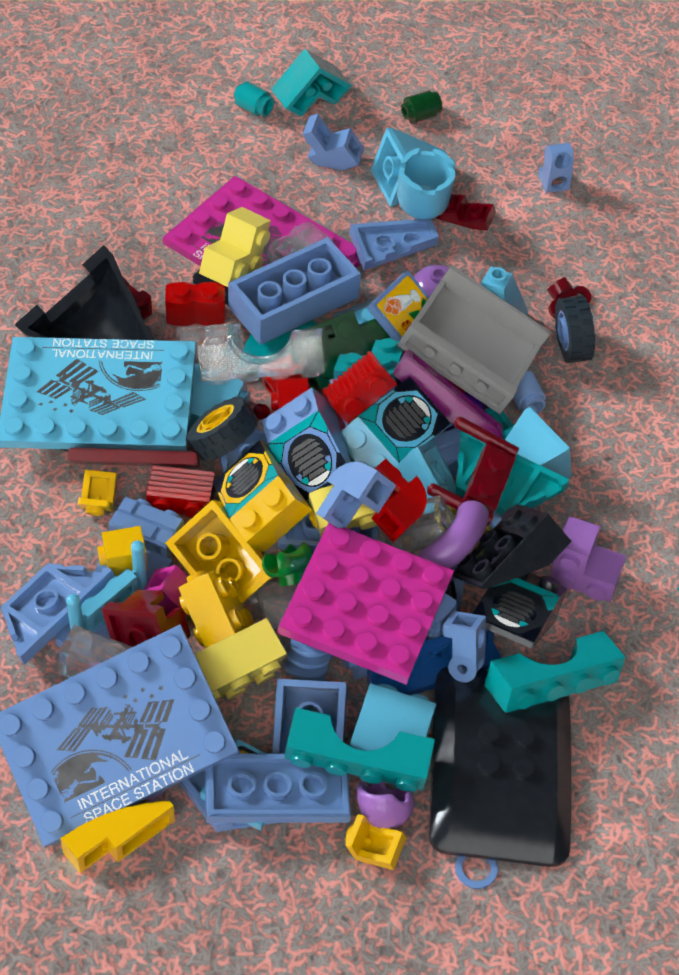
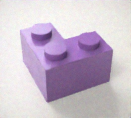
M569 516L563 531L572 542L553 561L550 577L560 581V586L567 588V590L573 589L585 593L593 600L611 602L622 574L626 555L596 545L600 526Z

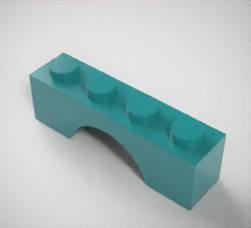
M604 631L576 638L570 660L563 664H541L528 659L520 653L492 660L484 686L503 711L508 713L519 709H526L543 702L555 701L558 698L575 693H583L586 690L603 685H611L619 680L626 657Z
M295 707L284 759L291 760L290 762L298 767L309 768L311 765L322 767L328 773L337 776H344L348 773L360 776L363 781L372 784H379L383 781L395 784L396 788L403 791L414 792L416 789L423 791L435 739L400 731L392 742L380 749L370 751L358 750L345 744L337 736L332 726L330 715Z

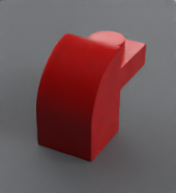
M385 459L377 465L375 470L396 484V487L379 513H375L371 519L394 543L422 516L427 504V495L424 485L418 476L408 483L399 469Z

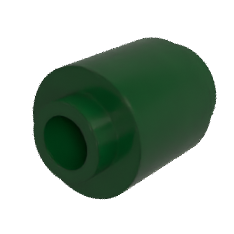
M429 90L405 97L401 105V113L404 119H409L411 123L435 117L443 108L441 97L436 91L431 92Z

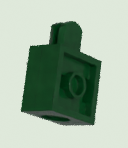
M354 310L291 334L298 356L310 372V375L307 376L309 384L315 390L326 388L328 384H331L329 380L334 379L333 370L340 354L357 353L359 355H367V351H372L375 340L390 338L376 319L359 324Z

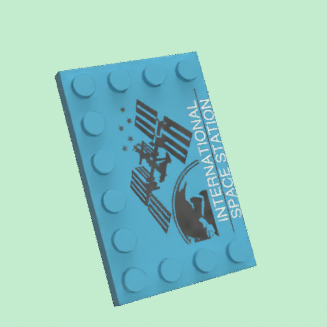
M13 337L0 415V448H95L187 451L188 440L186 437L187 432H189L197 350L196 341Z

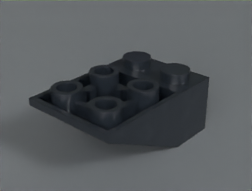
M516 504L506 510L502 515V520L492 530L482 536L478 546L457 565L452 576L485 590L549 566L572 541L548 513Z

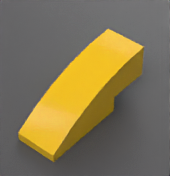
M170 801L149 802L101 815L80 825L60 838L63 854L79 873H82L108 853L119 862L175 821L174 805Z

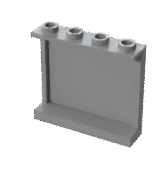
M451 265L397 345L405 351H413L439 374L501 414L518 390L517 386L551 332Z

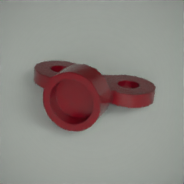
M566 277L559 279L547 289L553 298L548 310L554 319L555 306L559 298L582 294L587 299L588 304L592 298L590 291L584 286H576L573 289Z

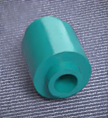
M248 81L239 84L233 95L236 106L257 117L260 115L263 117L268 116L275 103L274 98L268 91Z

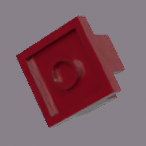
M137 590L124 602H108L101 609L116 655L178 625L183 627L189 639L191 633L184 610L182 608H175L166 616L163 606L158 605L165 598L163 591Z

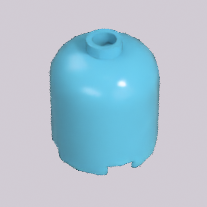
M416 148L408 152L401 160L397 197L400 207L409 216L420 220L433 219L441 215L449 205L456 175L454 170L455 164L446 153L434 148L433 152L420 151V148Z

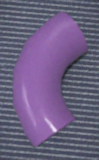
M477 501L463 502L458 507L456 516L449 527L436 540L418 552V556L449 569L457 566L482 538L489 520V511L486 506Z

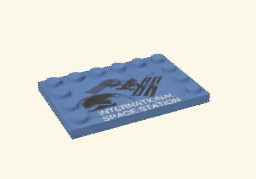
M181 625L175 626L0 712V746L43 847H49L60 842L61 837L80 825L101 815L133 806L240 753Z

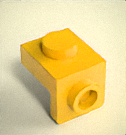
M85 470L82 496L78 498V505L81 509H85V514L104 516L105 511L113 512L118 479L117 473Z
M358 814L354 824L350 825L347 830L346 847L354 859L394 870L407 838L401 831L372 826L365 815Z

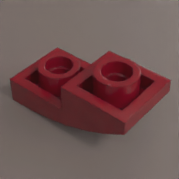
M451 194L448 207L441 215L435 218L469 229L487 231L496 210L494 204L468 203L465 195Z

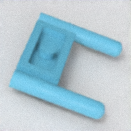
M136 540L131 544L132 571L127 569L121 575L111 578L103 590L97 595L87 598L82 606L80 597L77 594L67 596L66 603L73 642L82 643L85 640L86 633L89 635L93 634L105 623L101 609L108 602L122 603L135 591L144 589L147 584L145 547L142 541Z

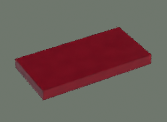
M95 448L68 449V461L74 464L160 465L200 468V456L196 452Z

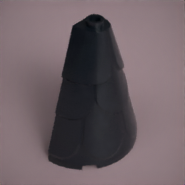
M105 245L82 264L87 276L45 313L36 305L14 324L27 337L154 340L149 326L144 324L133 294L128 290L113 254L109 252Z

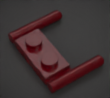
M459 416L454 421L455 428L485 443V447L482 449L463 498L435 483H431L427 487V494L456 510L466 501L482 503L489 511L488 526L493 519V513L500 501L519 447Z

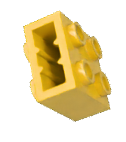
M201 570L189 575L186 578L188 583L178 587L182 595L179 597L181 607L187 615L191 616L195 625L193 628L194 636L197 642L205 648L254 624L251 613L246 607L243 608L238 598L241 592L237 582L233 577L230 578L228 574H218L215 571L206 573L205 570Z

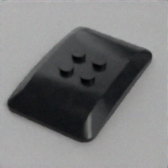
M448 667L441 669L435 681L434 703H436L433 720V739L435 741L432 751L428 835L430 844L438 852L448 855L545 867L560 866L569 857L571 841V724L569 695L558 698L555 701H547L526 709L505 713L484 686L488 671L479 670L472 681L460 682L451 676Z

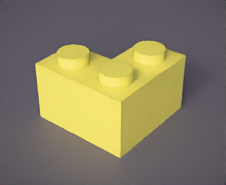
M243 207L227 213L221 240L205 247L199 274L228 287L229 282L261 268L263 265V250L270 238L269 227L271 220Z

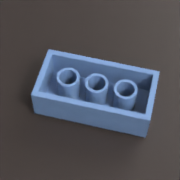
M326 237L229 282L228 307L261 345L359 298L361 273L334 243Z

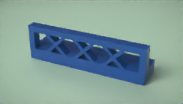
M487 629L485 662L480 670H488L492 660L502 658L493 642L494 632ZM440 636L424 642L407 685L367 669L366 681L368 685L370 683L374 685L387 684L396 688L398 692L407 695L419 694L434 689L437 674L441 669L448 667L449 661L453 657L452 638Z

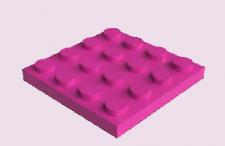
M328 522L278 626L277 633L407 685L454 570L344 527L337 528Z

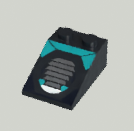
M528 573L488 588L472 614L486 616L487 630L532 649L554 625L567 588L560 586V581L553 577H539Z

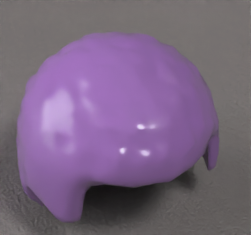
M362 780L357 786L356 798L361 815L367 817L372 826L396 829L407 822L414 811L415 801L411 791L388 789L383 781L379 784L371 783L367 786L365 781Z

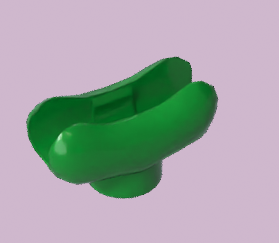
M302 542L297 550L292 544H289L278 555L267 553L262 559V568L267 576L272 578L278 577L281 587L298 584L304 574V569L307 568L312 558V548L305 542Z

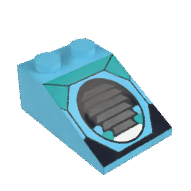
M409 376L360 414L341 432L347 452L355 462H362L375 469L385 459L396 467L411 450L433 441L451 423Z

